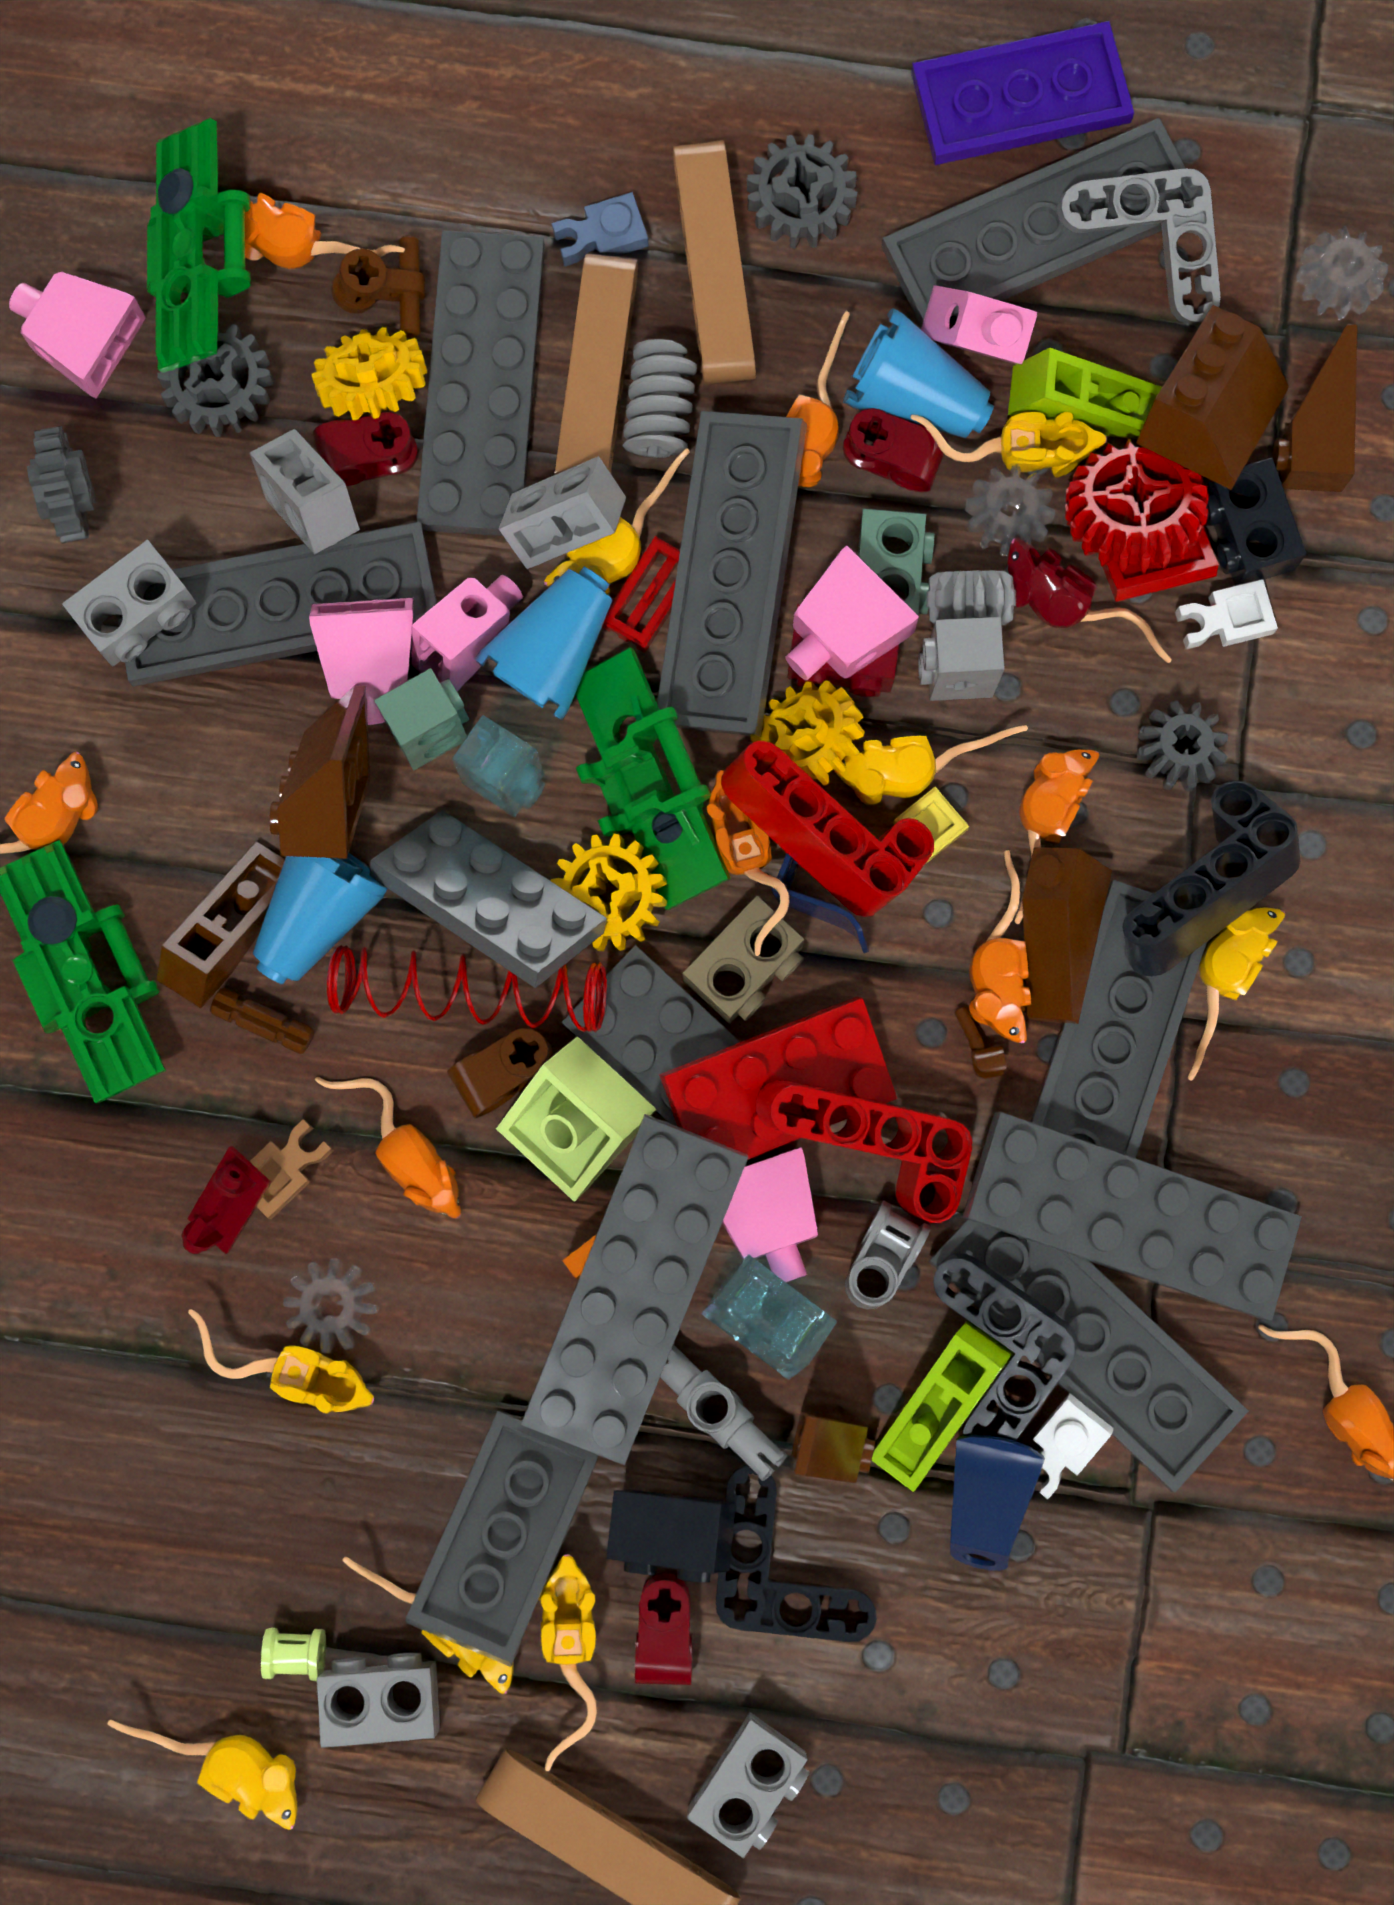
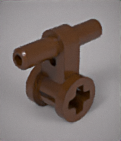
M406 235L399 239V247L405 248L403 253L399 252V269L386 268L383 260L373 251L355 249L348 252L342 259L339 272L336 274L331 287L332 296L336 304L349 313L360 314L370 310L376 300L400 302V330L405 332L406 338H416L421 333L420 301L425 298V276L420 273L419 240L411 235ZM359 262H362L361 267L357 266ZM357 296L361 297L359 301H355Z

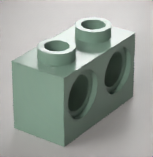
M863 509L859 532L858 557L889 587L901 590L906 598L904 602L917 615L928 614L926 591H929V583L921 582L922 564L932 563L934 533L925 532L926 514ZM891 537H898L903 539L910 549L901 554H894L889 552L882 542Z
M431 668L374 700L413 771L468 740L462 724L470 719L463 708L465 706L449 678L440 683Z

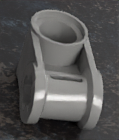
M883 1200L861 1241L862 1246L847 1273L845 1292L849 1300L857 1307L866 1310L877 1309L889 1302L895 1295L907 1270L912 1267L932 1226L925 1222L920 1226L891 1211V1204ZM874 1269L882 1274L886 1287L880 1297L869 1298L859 1291L857 1277L860 1271Z

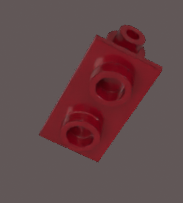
M233 1146L228 1147L187 1219L190 1223L182 1231L183 1247L192 1254L207 1251L215 1245L225 1254L229 1253L271 1183L262 1172Z

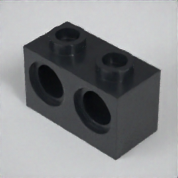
M1269 458L1246 465L1232 490L1209 480L1207 484L1209 498L1206 507L1209 511L1206 524L1215 528L1220 543L1217 545L1218 561L1222 571L1225 574H1231L1234 585L1238 586L1262 579L1265 580L1295 571L1307 553L1273 459ZM1239 493L1246 496L1251 503V508H1238L1231 502L1229 494ZM1258 541L1262 543L1268 551V557L1253 555L1248 550L1246 542Z

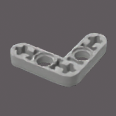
M1185 168L1082 181L1074 184L1062 194L1058 202V217L1064 227L1072 232L1086 233L1161 223L1168 300L1171 313L1177 320L1184 324L1194 325L1203 322L1212 305L1219 307L1220 285L1211 189L1208 180L1201 172ZM1181 181L1186 182L1187 189L1196 190L1197 197L1188 203V208H1184V204L1180 199L1166 200L1160 204L1164 213L1157 212L1159 194L1175 191L1181 187ZM1157 182H1160V183H1161V187H1160V192H1159V193H1158L1157 187H1156V185H1155V183H1157ZM1129 186L1138 187L1146 194L1147 207L1142 214L1137 216L1126 213L1120 204V195ZM1103 189H1110L1108 207L1113 219H1106L1107 208L1096 209L1087 215L1086 221H1081L1079 213H1071L1070 205L1078 200L1079 193L1084 194L1086 202H1099L1106 198ZM1186 232L1197 235L1203 244V252L1200 258L1194 262H1187L1181 259L1176 250L1179 236ZM1204 267L1205 275L1195 278V288L1197 294L1206 295L1207 302L1198 307V314H1194L1193 307L1191 305H1184L1182 301L1183 296L1191 293V278L1187 277L1180 280L1179 272H1192Z

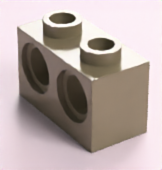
M758 896L742 910L683 972V981L729 1024L738 1015L745 1021L750 1018L767 999V996L761 991L776 976L783 982L804 960L798 953L803 948L804 938L783 919L769 932L776 936L781 944L778 953L771 957L755 955L750 942L754 936L760 933L763 926L775 913ZM734 971L742 977L744 987L741 992L734 996H724L716 991L713 981L721 972Z

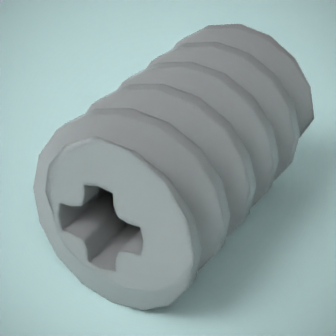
M654 339L639 342L634 346L633 358L636 362L631 366L633 382L629 385L628 390L631 401L626 406V417L629 421L624 425L626 441L622 444L625 450L640 456L663 458L670 455H679L688 448L686 442L674 437L685 435L690 431V424L676 416L692 413V404L679 397L693 394L695 387L691 381L681 377L693 376L697 372V364L683 358L687 354V349L683 345L672 340Z

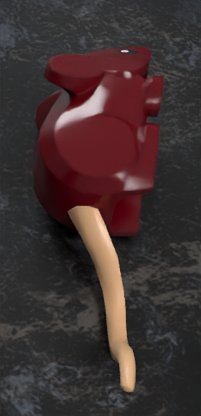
M1019 538L1012 540L1008 552V573L1013 577V586L1016 590V607L1022 608L1029 604L1039 619L1055 628H1068L1079 622L1111 617L1125 618L1136 624L1143 631L1153 649L1165 662L1170 663L1172 661L1158 643L1150 626L1136 613L1120 607L1090 610L1092 598L1098 585L1084 572L1072 564L1064 568L1060 564L1061 557L1051 548H1048L1040 556L1033 546Z

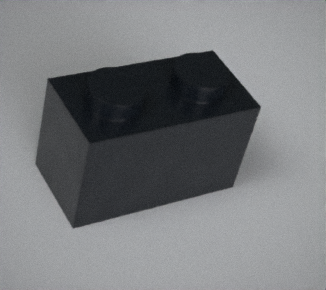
M633 1489L614 1490L606 1559L624 1561L623 1571L628 1573L657 1575V1567L660 1566L677 1569V1579L709 1583L711 1574L729 1571L736 1503Z

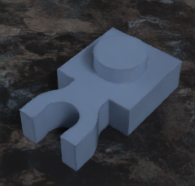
M632 192L584 207L586 220L563 219L552 223L556 241L565 237L576 239V243L573 246L560 249L564 266L579 262L586 253L597 250L598 255L616 257L648 247V236Z

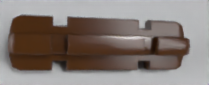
M226 988L219 989L210 1007V1012L216 1017L230 1023L235 1020V1024L274 1043L282 1041V1046L298 1054H303L307 1050L313 1038L314 1030L310 1026L295 1019L290 1022L288 1021L289 1017L251 999L243 1001L242 996Z

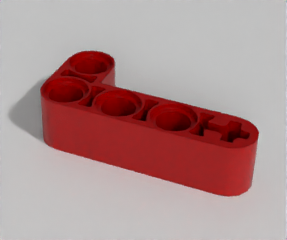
M756 741L750 744L724 770L721 776V785L728 799L838 901L858 916H873L901 894L926 864L934 851V839L926 825L912 818L901 819L877 839L780 748L770 742Z
M775 1080L766 1084L760 1090L756 1099V1111L759 1119L766 1126L790 1136L900 1159L902 1163L896 1184V1198L904 1211L930 1223L944 1222L956 1213L960 1204L972 1152V1138L969 1130L963 1124L936 1114L789 1081ZM791 1101L807 1107V1117L789 1112L782 1114L779 1112V1106L781 1102L788 1103ZM843 1105L847 1111V1122L840 1131L833 1133L829 1125L830 1116L837 1107ZM894 1117L898 1124L897 1134L891 1142L884 1144L881 1138V1129L888 1119ZM945 1129L948 1135L947 1145L941 1153L935 1155L932 1149V1140L939 1130ZM933 1182L935 1197L928 1206L922 1208L919 1201L920 1193L927 1184Z

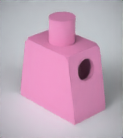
M64 272L54 274L43 292L26 283L19 284L14 290L9 304L11 311L26 318L21 328V334L31 349L87 394L96 399L146 319L134 296Z
M934 285L921 330L933 341L1008 363L1022 364L1037 318V312L976 293ZM958 305V318L955 325L950 329V317L952 311Z
M846 546L797 608L794 614L793 628L804 640L785 658L791 668L804 680H808L826 662L841 677L848 678L909 638L915 632L919 616Z
M504 575L499 576L487 589L475 578H467L412 624L411 665L419 673H423L431 668L440 683L449 678L456 691H458L481 668L482 665L474 660L479 651L509 624L510 610L523 598L518 586Z
M413 598L312 604L309 616L310 626L331 698L341 699L355 685L366 686L368 725L384 723L385 720L374 700L407 682L413 623Z
M802 1147L744 1167L722 1222L744 1263L766 1255L776 1286L807 1275L797 1244L818 1236Z

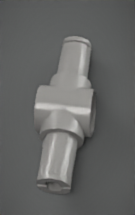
M673 1344L668 1356L669 1362L668 1364L665 1363L660 1378L678 1395L677 1403L687 1412L688 1418L695 1427L708 1433L723 1449L730 1447L758 1475L761 1481L766 1480L775 1470L763 1460V1455L779 1467L786 1459L787 1454L781 1451L753 1423L754 1416L743 1406V1402L737 1393L722 1385L708 1370L701 1372ZM724 1395L728 1403L727 1415L719 1423L708 1424L703 1414L706 1401L712 1396Z

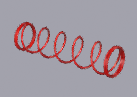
M340 945L334 950L328 966L327 999L330 1009L335 1014L340 1013L342 1015L349 1009L363 978L366 996L371 1007L377 1015L383 1018L389 1017L401 1006L412 980L415 996L421 1011L427 1019L436 1021L449 1011L462 979L469 1011L478 1023L485 1025L490 1023L499 1013L512 979L514 996L520 1016L527 1026L533 1029L540 1026L549 1016L557 998L561 981H563L567 1009L577 1029L582 1032L587 1030L591 1032L593 1030L596 1033L601 1028L604 1019L607 980L605 967L601 962L599 964L594 962L589 966L586 976L583 998L585 1027L578 1023L572 1008L566 964L558 970L549 1005L543 1017L535 1023L530 1022L525 1015L521 1004L517 976L509 970L502 995L493 1014L487 1019L479 1018L475 1013L470 998L466 955L464 953L460 957L458 974L450 999L444 1010L436 1016L426 1011L421 999L417 979L415 950L411 952L409 971L401 996L395 1007L388 1012L380 1011L372 998L367 975L366 947H363L361 951V964L357 981L355 958L352 950L347 945L344 947ZM344 955L345 986L342 1001L339 1005L337 978L341 957ZM595 987H596V1000H595V1009H594V997H595Z

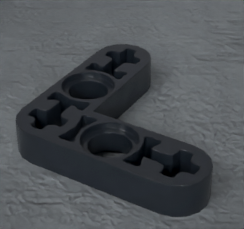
M956 1253L942 1261L936 1270L934 1289L937 1296L946 1305L1014 1352L970 1414L963 1430V1436L980 1435L981 1430L976 1424L988 1426L1000 1407L1008 1415L1000 1426L998 1436L1016 1441L1071 1365L1077 1351L1078 1338L1074 1329L1066 1321L981 1261L968 1254ZM961 1268L967 1269L971 1273L968 1283L979 1292H982L986 1282L994 1287L986 1295L980 1310L971 1306L978 1295L965 1287H962L958 1293L948 1287L952 1279L946 1274L947 1270L957 1273ZM1000 1298L1013 1300L1021 1310V1320L1011 1327L998 1325L991 1317V1304ZM1054 1333H1057L1063 1338L1060 1347L1066 1353L1062 1356L1060 1353L1053 1352L1044 1363L1042 1371L1052 1375L1046 1379L1043 1373L1036 1366L1032 1365L1043 1346L1042 1341L1038 1337L1042 1335L1049 1339ZM1023 1356H1026L1032 1364L1021 1361L1020 1359ZM1024 1375L1034 1383L1036 1396L1029 1402L1017 1403L1007 1396L1005 1382L1012 1376ZM991 1400H995L998 1406L989 1403ZM1010 1415L1020 1418L1019 1421L1015 1422Z
M744 1465L733 1472L726 1489L725 1502L736 1503L735 1511L744 1514L745 1498L744 1495L735 1492L736 1485L746 1483L748 1474L757 1475L748 1465ZM772 1475L764 1481L758 1478L759 1485L767 1487L768 1492L766 1496L757 1497L754 1514L755 1516L766 1514V1524L762 1526L750 1520L734 1522L733 1536L742 1530L755 1532L762 1541L761 1554L757 1559L744 1563L734 1558L731 1553L729 1566L733 1570L742 1573L761 1571L759 1582L748 1578L747 1584L748 1598L756 1600L757 1604L755 1609H746L744 1618H735L733 1608L724 1606L725 1597L735 1596L737 1577L727 1579L725 1578L726 1572L718 1573L715 1600L716 1612L720 1620L728 1627L742 1631L843 1642H857L868 1637L875 1628L877 1615L873 1602L863 1591L848 1587L768 1579L777 1492L776 1483ZM791 1593L805 1595L812 1605L810 1617L800 1625L789 1624L780 1615L779 1607L781 1601ZM819 1595L831 1596L827 1606L833 1609H845L848 1600H857L859 1610L867 1612L866 1620L856 1621L854 1630H846L842 1619L826 1617L828 1628H816L821 1616Z

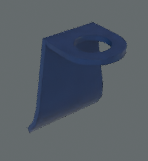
M786 854L777 879L786 885L789 893V907L846 930L856 937L864 954L869 952L863 930L852 914L833 904L789 890L799 864L789 854ZM772 888V891L778 903H780V895L775 888Z
M974 1434L960 1436L956 1439L950 1554L954 1559L966 1565L985 1570L1001 1571L1008 1568L1009 1555L1045 1461V1457L1029 1446L1002 1437ZM967 1554L981 1555L993 1561L980 1560Z

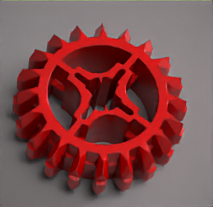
M1128 439L1121 450L1108 443L1103 451V456L1090 453L1088 460H1086V465L1077 466L1073 474V481L1070 482L1066 490L1065 502L1068 504L1065 505V520H1067V525L1070 526L1073 542H1082L1085 556L1099 553L1098 559L1102 567L1115 560L1118 562L1122 573L1129 564H1138L1143 573L1149 568L1151 562H1155L1165 569L1170 562L1171 556L1183 560L1188 552V547L1196 546L1197 541L1200 539L1203 526L1207 523L1209 511L1206 508L1209 498L1207 486L1202 485L1203 478L1200 474L1145 447H1134L1130 439Z

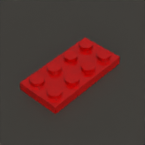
M857 996L659 1074L678 1127L748 1154V1159L800 1139L799 1137L790 1136L766 1126L758 1117L756 1111L757 1096L766 1084L775 1080L789 1081L882 1103L898 1099L863 998ZM791 1101L788 1103L781 1102L779 1106V1112L782 1114L789 1112L807 1117V1107ZM843 1105L837 1107L832 1112L829 1122L830 1126L847 1119V1111Z

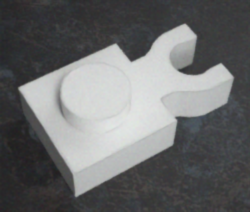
M1263 579L1213 591L1209 596L1211 606L1190 603L1179 606L1175 612L1178 622L1191 618L1197 620L1201 626L1200 632L1187 634L1183 639L1186 649L1198 647L1205 643L1209 637L1217 634L1220 635L1222 646L1224 647L1273 635L1278 629Z
M1071 1393L1066 1396L1036 1432L1033 1439L1042 1447L1037 1452L1045 1457L1042 1468L1048 1473L1049 1479L1042 1485L1039 1493L1047 1499L1056 1491L1064 1467L1066 1466L1074 1474L1078 1475L1109 1439L1114 1429Z

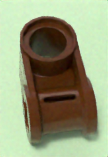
M520 1028L512 1031L487 1048L478 1050L453 1065L447 1071V1074L474 1119H477L499 1108L511 1100L518 1092L525 1089L541 1066L553 1057L555 1053L550 1042L540 1033L532 1029ZM525 1042L533 1048L538 1046L540 1048L534 1054V1059L537 1063L532 1067L527 1066L523 1062L516 1064L515 1061L522 1055L519 1046Z

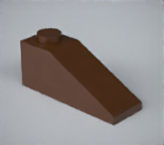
M1346 325L1281 439L1275 440L1272 459L1276 470L1280 471V481L1283 489L1342 492L1355 474L1357 325Z
M256 842L162 944L157 981L194 1005L202 1008L233 973L259 935L285 859Z
M1034 847L1022 903L1024 941L1028 960L1026 987H1029L1031 994V1005L1027 1006V1017L1035 1021L1079 1024L1112 875L1111 869L1079 848Z
M800 1411L789 1467L797 1475L856 1483L859 1471L869 1472L875 1440L866 1438L868 1427Z

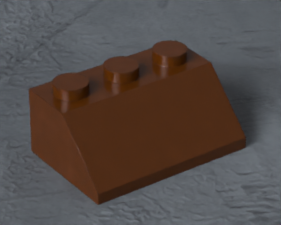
M1212 305L1157 395L1137 440V444L1232 490L1289 389L1261 328L1234 313Z
M355 685L304 732L298 751L290 752L288 763L289 776L281 777L279 802L273 801L270 808V832L272 835H279L281 856L347 859L370 783L366 686Z

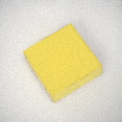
M936 787L895 818L893 822L895 825L901 819L912 818L926 825L934 839V851L927 863L969 828V825Z

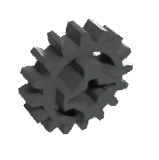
M810 134L805 139L804 145H797L792 135L787 136L786 148L782 150L771 142L767 147L768 160L756 157L753 164V172L755 174L748 175L747 192L751 193L748 195L747 208L748 211L757 212L755 226L761 229L771 225L770 240L773 242L780 239L783 234L789 236L790 248H796L799 238H807L811 248L817 247L818 234L821 233L830 240L835 239L837 232L836 223L847 226L851 215L849 209L856 206L857 191L853 189L856 186L857 175L855 171H846L849 157L846 154L835 158L832 157L833 142L831 141L826 142L821 149L814 147V136ZM785 169L781 176L774 177L781 170ZM796 180L798 181L799 188L795 187ZM804 194L808 196V203L805 201ZM830 205L827 210L819 215L818 212L822 207Z
M232 324L226 334L222 333L218 326L216 355L171 371L157 373L161 386L166 388L161 393V396L168 408L174 407L172 413L180 424L190 419L189 424L197 434H200L206 424H208L215 437H221L223 425L231 424L232 428L238 433L242 431L241 418L246 416L255 422L259 419L254 406L256 403L269 405L270 398L267 391L262 387L274 385V379L270 370L266 369L270 365L268 357L264 350L258 351L259 345L252 334L242 339L238 325ZM248 367L249 378L243 390L241 388V381L248 375L245 370ZM189 368L190 377L184 382L185 373ZM215 376V377H216L217 379H219L220 381L217 382V381H216L215 379H213L212 377Z
M62 426L34 431L35 438L33 443L37 454H35V459L30 460L27 472L40 518L42 520L50 518L51 523H54L56 535L60 537L62 544L89 538L88 530L90 526L86 514H88V511L94 510L93 503H96V497L83 451H73L70 448L68 436L64 433Z

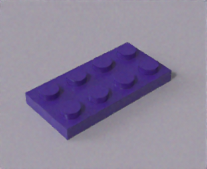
M1109 21L912 63L911 76L934 165L1129 124L1134 116L1132 102Z

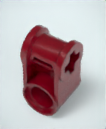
M874 408L862 410L855 415L843 443L844 456L852 466L888 479L907 490L921 493L931 490L944 453L925 426L911 423ZM874 421L878 422L877 426L873 425ZM866 433L875 437L873 446L863 442ZM941 433V435L944 437V439H945L946 442L948 443V439L945 437V435H943V434ZM861 453L866 455L865 458H862L860 456Z
M382 412L379 418L376 419L372 416H367L358 420L330 421L314 429L317 453L345 482L346 486L355 485L365 480L400 475L409 471L415 465L418 458V446L411 435L407 422L400 415L393 412ZM385 425H390L391 429H386ZM394 439V447L388 449V440ZM396 458L398 462L394 463L392 459Z
M670 1572L657 1573V1575L649 1578L643 1586L639 1603V1631L636 1632L635 1684H692L693 1634L690 1633L691 1597L686 1582L677 1579V1574ZM660 1589H670L671 1598L681 1601V1603L672 1605L671 1613L669 1614L660 1613L659 1604L650 1602V1600L658 1598Z

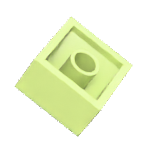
M577 1036L541 1066L496 1130L575 1202L634 1139L644 1114L652 1116L657 1109Z

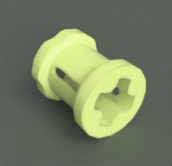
M277 1628L266 1629L261 1650L262 1678L272 1679L276 1674L308 1675L311 1681H317V1677L324 1672L325 1630L314 1629L310 1635L280 1634Z

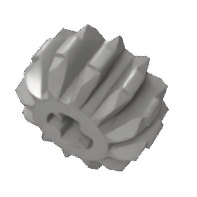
M994 570L937 572L929 578V591H926L929 619L932 623L935 624L936 620L1001 617V625H1006L1013 620L1014 606H1016V590L1013 586V577L1007 572Z

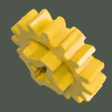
M382 327L376 335H371L366 329H362L358 335L353 336V340L346 335L340 337L342 346L339 348L327 346L324 349L327 358L316 359L314 365L317 372L312 373V379L324 409L332 407L333 413L337 417L350 411L352 420H358L364 412H369L374 419L379 418L381 412L386 411L387 407L396 412L399 410L398 401L401 399L413 401L416 398L413 388L425 386L426 383L423 375L428 372L422 350L419 349L415 338L407 340L405 332L402 330L389 336L387 327Z
M827 680L820 685L819 689L814 683L805 682L800 693H796L790 686L786 688L787 699L781 703L778 700L771 699L769 705L773 711L769 716L764 715L761 737L751 736L750 738L752 742L766 741L774 744L813 780L818 779L823 786L829 784L828 773L831 770L835 769L840 773H844L847 770L842 760L845 756L858 755L859 750L854 746L852 740L859 739L865 734V731L858 724L864 717L856 707L855 702L842 687L836 690L831 682Z
M596 834L592 835V848L587 851L577 843L572 845L573 852L577 858L572 863L559 859L557 864L566 872L564 878H555L550 881L607 918L604 934L592 942L596 950L604 951L607 941L612 940L614 946L622 951L626 948L625 937L630 934L640 942L645 940L641 929L644 923L656 927L659 925L660 921L651 912L653 907L666 906L667 900L657 894L655 889L663 887L667 884V881L662 874H651L659 862L653 855L640 859L644 847L636 840L627 849H624V839L619 834H613L608 846H605L603 840ZM613 859L631 864L638 873L633 874L629 872L621 874L617 872ZM590 867V871L582 884L577 885L582 874ZM607 878L619 889L611 893L612 902L609 903L610 907L598 896L606 892L605 884L608 883ZM641 900L636 911L627 919V913L634 902Z

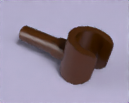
M963 1007L955 1011L954 1013L969 1041L968 1044L971 1048L972 1065L975 1074L984 1079L1003 1076L1007 1065L1002 1045L984 1048L983 1039L967 1008Z

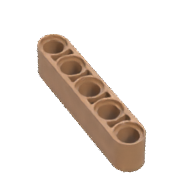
M724 140L673 146L676 186L704 386L753 380L756 378L754 350Z
M588 253L585 255L555 475L598 456L610 474L612 473L636 294L637 259Z
M504 1749L475 1798L477 1804L493 1817L632 1905H738L741 1900V1896L733 1888L716 1876L514 1750Z

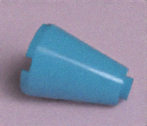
M894 308L891 309L887 316L893 324L890 328L880 324L875 331L852 376L860 380L856 387L857 392L855 394L847 389L843 403L861 411L870 408L880 409L885 413L914 424H921L911 419L912 414L929 420L938 431L966 438L972 430L980 433L987 424L994 409V405L988 402L990 391L903 313Z
M584 566L579 574L568 569L484 646L474 660L484 666L490 658L497 664L493 670L495 676L541 708L550 700L559 706L553 716L563 720L569 711L612 603V598L605 593L610 584Z
M348 853L347 859L286 856L253 950V955L260 961L256 968L262 974L280 984H284L287 978L299 981L385 896L384 894L388 888L369 876L370 867L350 853Z

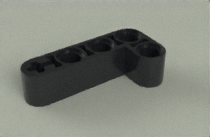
M1231 781L1219 786L1213 792L1211 805L1216 839L1220 844L1138 905L1125 917L1122 925L1129 964L1134 971L1151 977L1162 975L1171 970L1287 881L1299 869L1301 860L1298 829L1295 820L1255 786L1244 781Z

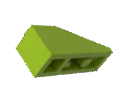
M1048 348L1024 360L1022 364L1013 366L1008 415L1014 416L1023 412H1040L1045 415L1046 419H1055L1061 413L1071 412L1073 420L1084 422L1105 436L1138 440L1152 405L1162 387L1059 350Z
M967 1320L954 1335L873 1452L872 1461L914 1492L1014 1352Z

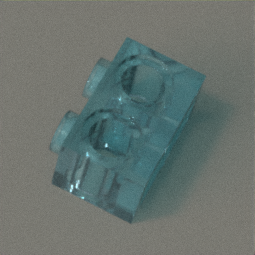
M484 715L481 716L452 758L459 777L465 786L513 817L518 814L522 806L530 809L545 787V782L541 780L544 772L537 749Z
M749 1254L728 1274L701 1313L788 1380L809 1365L837 1323L834 1318Z

